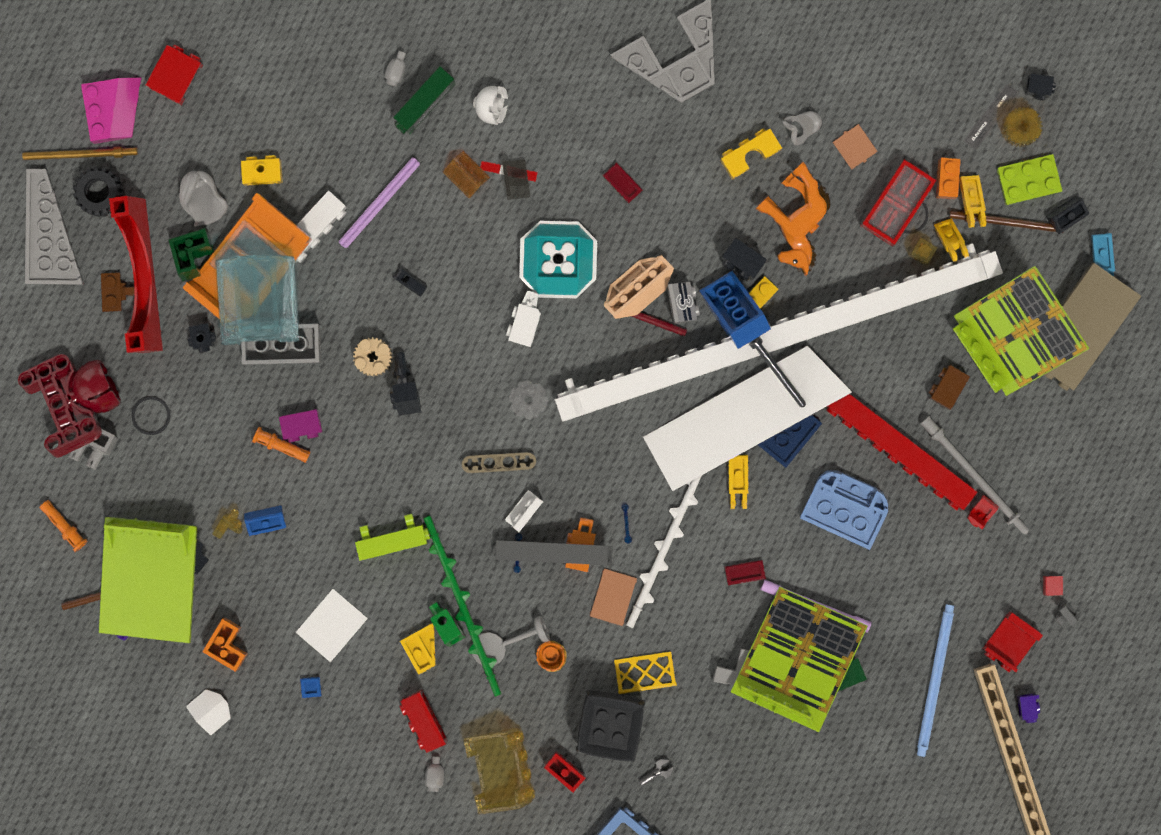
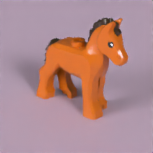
M802 162L781 184L799 191L804 198L805 205L787 217L768 196L758 205L756 210L774 219L781 227L784 238L792 248L790 251L780 252L778 260L796 267L797 272L802 271L806 276L808 271L811 272L815 266V257L817 256L814 252L815 248L806 237V234L808 232L812 234L819 227L817 223L829 210L831 203L829 193L825 191L826 188L822 184L818 187V182L812 177L806 164ZM795 176L800 177L803 180V182L798 180Z

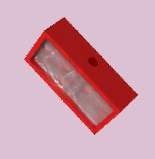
M904 159L860 226L893 247L937 180Z

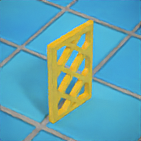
M671 652L614 660L619 689L618 694L677 686ZM668 656L669 663L665 668L656 662L658 657ZM649 659L651 663L645 671L636 665L638 660ZM629 662L631 666L624 674L619 669V663ZM653 664L663 670L657 679L647 673ZM633 667L643 673L637 682L627 676ZM665 672L671 676V683L662 684L659 682ZM645 675L654 681L653 685L644 687L639 685ZM625 678L634 684L633 688L622 690V682Z

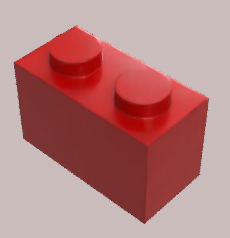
M557 751L544 765V769L573 793L586 779V775Z

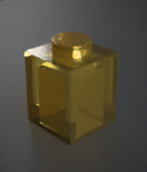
M920 238L910 252L909 257L925 266L929 263L937 247Z

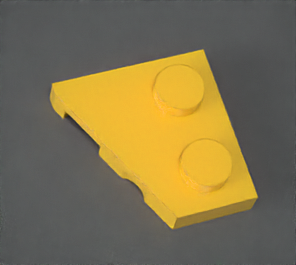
M433 623L400 641L418 675L436 665Z

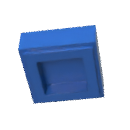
M320 677L300 679L302 698L322 696Z

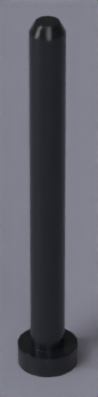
M761 337L751 341L749 346L758 351L799 407H805V400L764 348Z

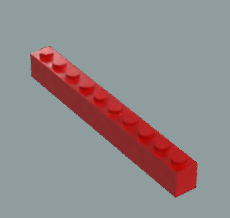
M848 394L826 406V411L833 417L838 415L842 418L841 423L849 429L855 428L858 431L857 435L866 441L868 438L872 441V447L880 453L882 450L888 454L887 458L893 463L897 464L899 462L904 466L902 470L910 476L915 474L919 478L917 481L927 488L928 485L934 489L933 493L940 499L945 497L950 501L948 505L954 510H964L977 494L976 490L852 395Z

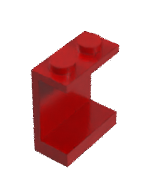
M167 45L146 86L182 106L185 101L184 95L199 68L202 69L203 64L199 62L201 60L199 57L193 54L189 56L184 54L182 48L173 45V47Z
M1009 612L982 649L986 651L984 655L992 661L995 659L999 660L1002 663L1000 666L1010 673L1011 670L1017 672L1019 663L1036 641H1040L1043 635L1014 613Z

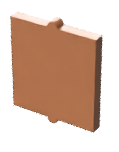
M859 124L848 132L844 131V135L832 142L851 170L862 162L865 163L866 159L878 152Z

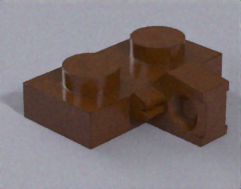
M101 273L102 312L122 311V301H126V296H135L134 287H126V283H121V273Z

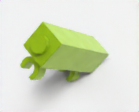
M413 514L404 516L407 529L373 538L370 537L368 525L359 527L363 539L355 542L359 561L428 544L427 540L430 539L428 528L424 529L423 525L415 527Z

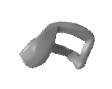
M808 111L797 116L786 117L782 123L787 129L792 131L791 139L793 144L797 146L804 143L810 135L816 133L821 128L822 119L816 112ZM796 121L801 125L803 129L801 137L797 138L798 130L796 126L790 123Z

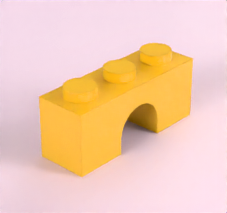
M763 128L755 133L756 137L749 141L747 138L738 144L739 148L733 151L731 148L722 154L723 158L720 161L732 180L749 170V166L745 161V155L748 152L757 151L766 160L782 149L771 129L766 131Z

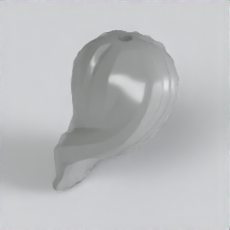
M190 171L182 178L179 193L180 204L193 217L195 227L214 223L226 213L228 204L217 192L215 182L208 173L204 171Z

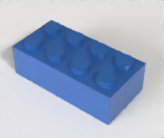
M733 271L700 290L706 305L737 349L771 330L764 313Z

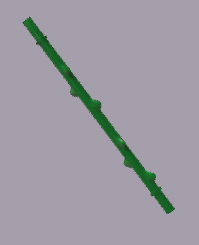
M431 516L423 518L430 538L433 541L429 553L439 556L447 576L441 585L442 587L452 589L460 609L455 618L465 622L473 641L468 652L469 654L479 656L495 697L499 696L502 693L496 681V675L492 671L497 660L486 656L479 638L483 627L474 625L465 603L470 596V592L460 591L452 571L453 566L456 564V559L447 558Z

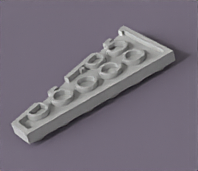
M26 169L25 284L84 285L48 171L46 169Z

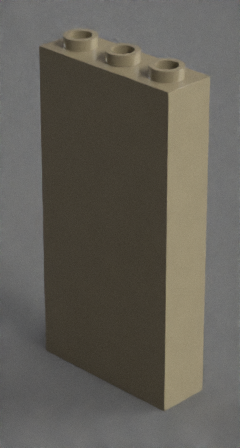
M1091 263L1061 305L1089 349L1044 374V376L1050 380L1053 378L1058 380V385L1064 390L1068 391V389L1074 391L1141 298V295L1097 264Z

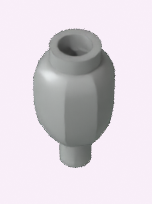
M399 51L397 57L389 62L385 72L386 84L397 87V84L402 81L406 69L404 62L406 53Z
M433 756L432 764L426 769L424 783L428 787L427 791L439 792V788L443 786L444 770L439 765L440 757Z

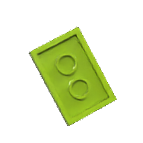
M1053 154L997 168L1005 205L1062 192Z

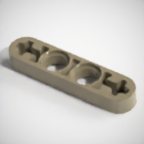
M528 452L467 456L462 461V468L467 473L529 470L536 465V457ZM520 455L519 460L529 455V458L533 459V463H530L529 467H526L525 463H519L521 467L516 468V456ZM508 456L514 459V465L510 468L503 465L504 458ZM477 458H482V470H478L479 466H473L472 470L465 467L468 459H472V462H478ZM485 459H494L495 466L492 469H487L484 466Z

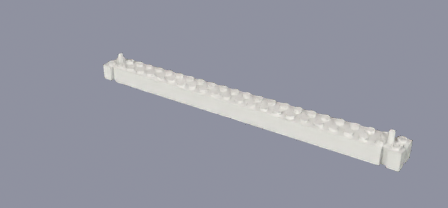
M972 243L966 245L969 257L958 260L957 265L951 262L940 266L939 271H935V268L921 273V277L917 278L915 274L903 279V283L899 284L897 280L885 285V289L881 290L880 287H876L866 291L867 295L862 296L861 293L848 297L849 301L844 302L843 299L830 303L831 307L825 308V305L814 308L811 314L807 315L805 311L796 314L793 320L789 321L788 317L778 320L776 325L771 327V330L759 336L763 340L762 345L769 353L1003 274L996 251L990 253L989 250L977 254ZM730 337L721 340V344L716 345L715 342L704 345L703 350L691 349L686 351L685 356L680 358L677 354L668 357V362L661 364L659 360L650 363L647 369L643 370L641 366L632 369L629 375L624 376V373L612 376L613 380L606 382L605 379L594 382L595 386L590 388L587 385L575 388L573 379H567L565 383L568 391L558 394V398L555 401L562 422L737 364L760 356L756 349H752L749 346L751 342L737 349Z

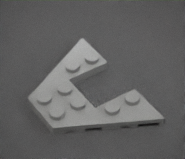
M706 0L677 17L695 50L692 53L662 69L645 37L642 36L610 54L611 58L680 103L715 84L711 0Z

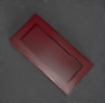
M617 162L603 175L628 204L643 191Z
M763 560L725 566L728 586L766 579Z

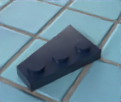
M810 415L757 445L786 468L822 423L813 415Z

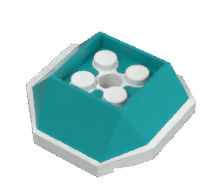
M539 221L520 239L519 277L533 292L538 294V298L577 299L596 280L597 240L579 222ZM554 255H563L564 261L561 264L554 263Z

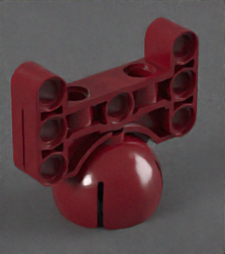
M60 354L22 372L18 376V384L26 393L34 394L41 391L58 430V432L49 435L44 441V447L53 457H62L97 440L102 434V429L94 412L105 413L115 409L121 403L120 395L111 376H105L108 371L101 360L89 361L76 371L75 365L66 355ZM76 435L73 440H70L72 436Z

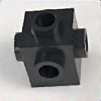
M209 323L189 327L190 335L187 338L189 346L193 347V350L203 353L210 351V347H215L214 342L217 341L214 330L211 331ZM204 336V340L201 342L200 337Z

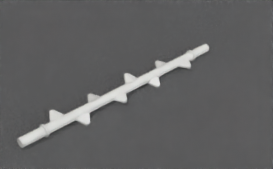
M701 476L687 483L689 487L680 507L670 508L669 510L674 520L665 540L655 541L654 545L659 550L650 573L640 574L644 586L626 624L631 628L634 627L640 612L643 610V605L654 602L649 592L658 572L666 571L669 568L664 558L673 539L683 537L684 535L679 525L688 506L698 504L693 494Z

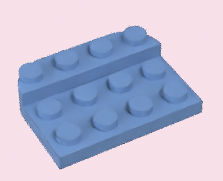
M827 470L816 480V484L801 513L800 519L870 550L888 513L887 498L876 487L843 472Z

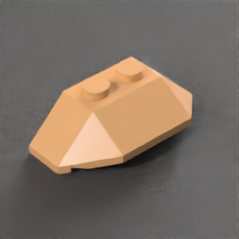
M662 255L639 260L610 285L604 307L615 319L638 315L666 290L674 270L673 266Z

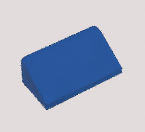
M281 505L244 514V521L249 536L286 528Z

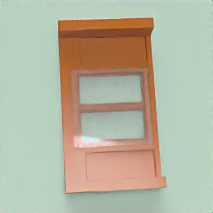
M258 193L252 198L254 202L200 269L201 276L193 278L192 281L186 282L183 286L185 291L234 332H237L241 326H245L312 241L311 237Z

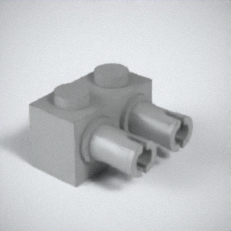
M102 429V434L97 440L70 452L67 457L79 462L85 448L89 446L93 451L85 466L96 470L102 456L110 455L118 439L115 435Z

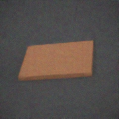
M604 569L590 617L623 626L637 578Z

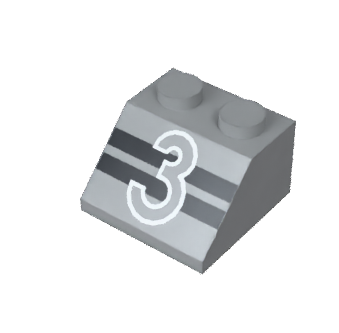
M690 282L668 284L667 291L673 324L696 321L700 313L698 304L694 305L693 297H696L695 286H691Z

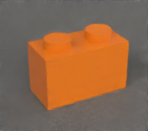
M940 158L938 160L936 198H958L960 159Z

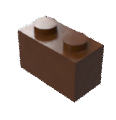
M949 365L947 368H942L938 375L940 378L937 385L934 383L928 392L931 394L930 400L947 410L952 409L970 378L967 374Z

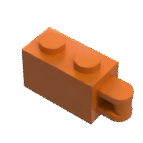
M580 517L578 530L573 529L572 533H568L566 544L594 545L596 534L591 533L594 520ZM581 527H589L588 532L581 531ZM566 563L565 568L588 572L589 564Z

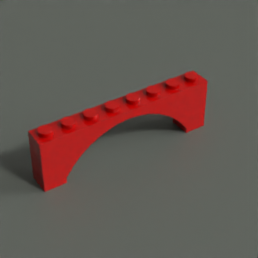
M131 196L109 198L111 218H114L124 237L134 277V309L130 327L127 333H125L127 353L163 351L146 199Z

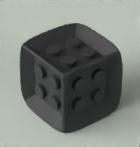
M586 690L576 751L595 757L634 762L641 734L645 701L615 693Z

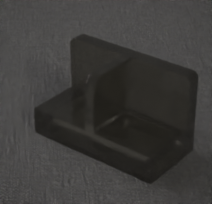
M525 160L503 161L507 200L529 198L530 190Z

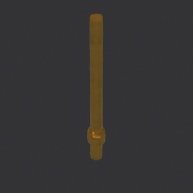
M118 146L113 149L23 152L22 158L23 160L109 156L123 158V156L138 155V148H122V146Z

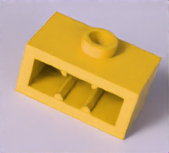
M275 155L265 156V159L257 160V157H246V161H241L242 184L244 186L283 183L281 160L276 158Z

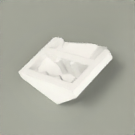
M204 690L186 706L196 722L210 735L231 719L228 702L221 694L210 690Z

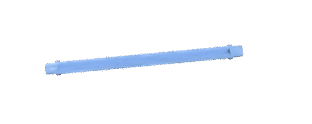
M946 604L945 612L943 611L917 745L918 756L925 757L926 750H928L954 616L953 605Z

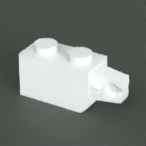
M527 291L522 303H519L518 307H514L512 317L515 320L513 325L509 324L506 336H510L508 341L531 347L541 315L537 308V293Z

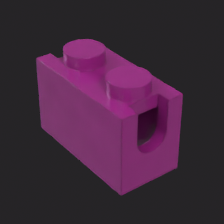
M317 409L279 417L283 440L288 439L289 443L300 441L299 437L306 435L307 439L319 437L318 433L323 432Z

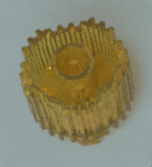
M1018 107L1003 119V127L1001 128L1003 131L1001 134L1004 135L1002 137H1005L1008 143H1012V146H1019V148L1029 146L1041 135V127H1043L1041 125L1042 121H1040L1041 117H1038L1039 114L1032 108ZM1021 123L1025 125L1024 132H1022V129H1018Z

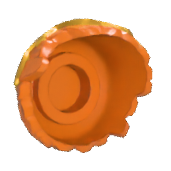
M548 641L538 647L536 660L541 668L549 672H556L565 665L567 653L565 648L558 642Z

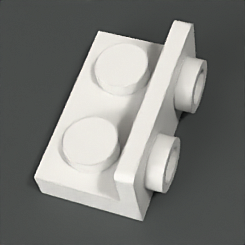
M528 490L505 520L520 532L543 501Z

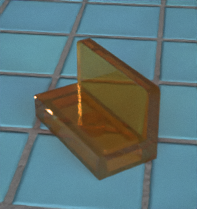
M464 151L457 155L443 171L468 198H471L490 179Z

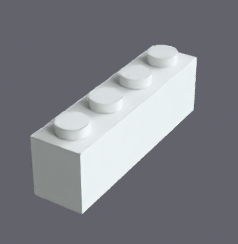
M330 191L297 224L300 229L312 238V241L297 258L295 264L297 261L301 263L307 257L306 252L310 247L314 249L321 240L319 238L322 234L327 235L334 226L332 224L335 220L340 221L347 213L345 211L347 207Z

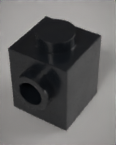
M1031 73L1028 76L1025 95L1034 96L1036 100L1049 98L1051 94L1055 93L1056 82H1053L1054 77Z

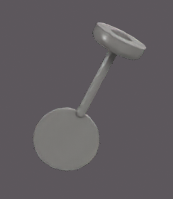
M542 616L534 619L535 630L503 641L495 633L488 632L479 635L486 656L488 658H495L497 660L495 665H497L505 657L506 645L538 634L542 642L550 641L549 631ZM472 654L476 662L481 664L479 656Z

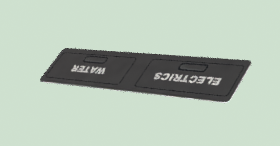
M1006 84L964 139V142L976 150L1019 92L1009 84Z

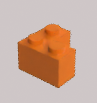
M223 618L204 648L203 653L231 670L238 671L248 653L232 644L241 627L229 619Z

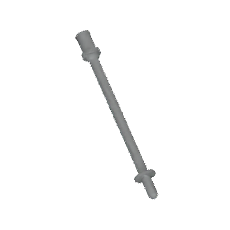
M930 416L924 419L920 425L931 435V439L939 441L992 501L999 506L1002 512L1009 518L1007 524L1013 523L1021 533L1027 534L1029 529L1018 518L1021 513L1015 514L944 436L943 428H939Z

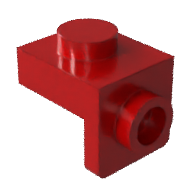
M983 495L970 510L967 518L973 526L983 529L999 506Z

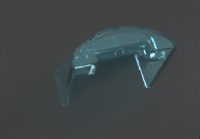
M246 255L216 260L222 345L241 344V342L299 341L298 274L294 257Z

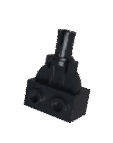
M395 353V370L392 374L394 378H397V384L392 385L393 392H390L393 409L397 410L399 416L421 413L420 396L416 382H408V376H411V373L406 365L405 353Z

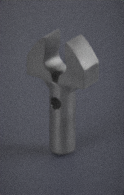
M657 760L655 762V770L639 780L640 784L644 786L658 776H664L665 779L671 776L673 766L666 771H660L662 765L669 760Z

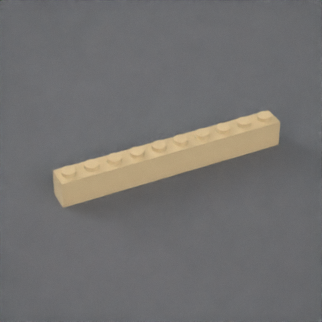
M991 663L975 668L973 670L1027 835H1050L996 667Z

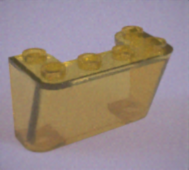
M519 728L464 738L467 758L475 756L482 791L475 795L478 815L521 809L530 804L535 798V792L531 788L530 783L531 771L527 768L526 763L528 755L523 747L524 735Z

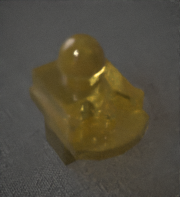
M233 509L230 515L226 513L212 534L221 539L228 528L235 533L241 534L243 531L241 528L242 522L236 519L239 516V511Z

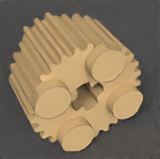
M372 337V339H364L357 344L358 348L355 347L356 351H354L355 355L353 356L355 359L353 361L357 369H360V372L374 377L375 375H382V372L385 373L386 369L389 370L388 367H391L390 363L393 362L391 361L393 353L390 352L391 348H389L386 342ZM372 352H375V355L378 356V359L374 360V362H370L371 359L368 358Z

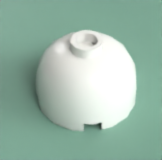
M488 86L478 93L477 97L474 98L473 106L482 121L495 125L503 122L507 111V106L503 108L504 99H508L507 91L504 87Z

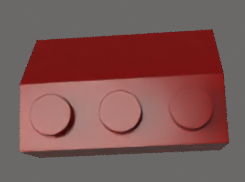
M422 689L400 701L401 705L399 707L403 715L408 716L410 720L408 725L412 733H417L419 737L417 743L421 750L425 749L427 753L447 744L448 740Z

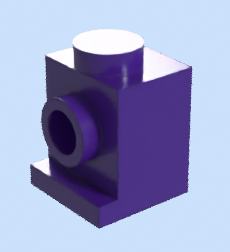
M1036 693L1017 696L1019 717L1021 720H1025V723L1037 722L1040 705L1039 702H1036V699H1039V695Z

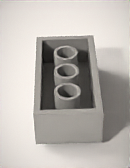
M320 325L241 326L242 365L321 363Z

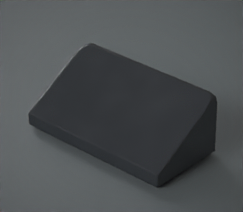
M1075 196L1046 215V218L1056 232L1061 234L1090 213L1083 198Z

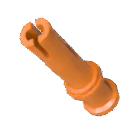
M258 427L252 443H260L266 446L268 450L275 449L304 463L307 462L310 451L279 439L277 434H270L263 431L261 427Z
M49 500L39 507L63 534V540H67L74 548V552L79 551L87 544L88 540L82 538L77 532L76 527H71Z

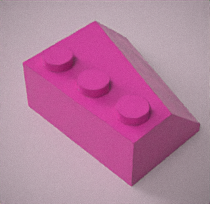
M117 78L81 84L90 141L97 144L132 138L142 78Z

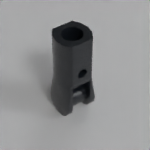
M399 267L396 276L393 275L392 278L421 297L428 286ZM405 275L410 277L406 284L402 281Z

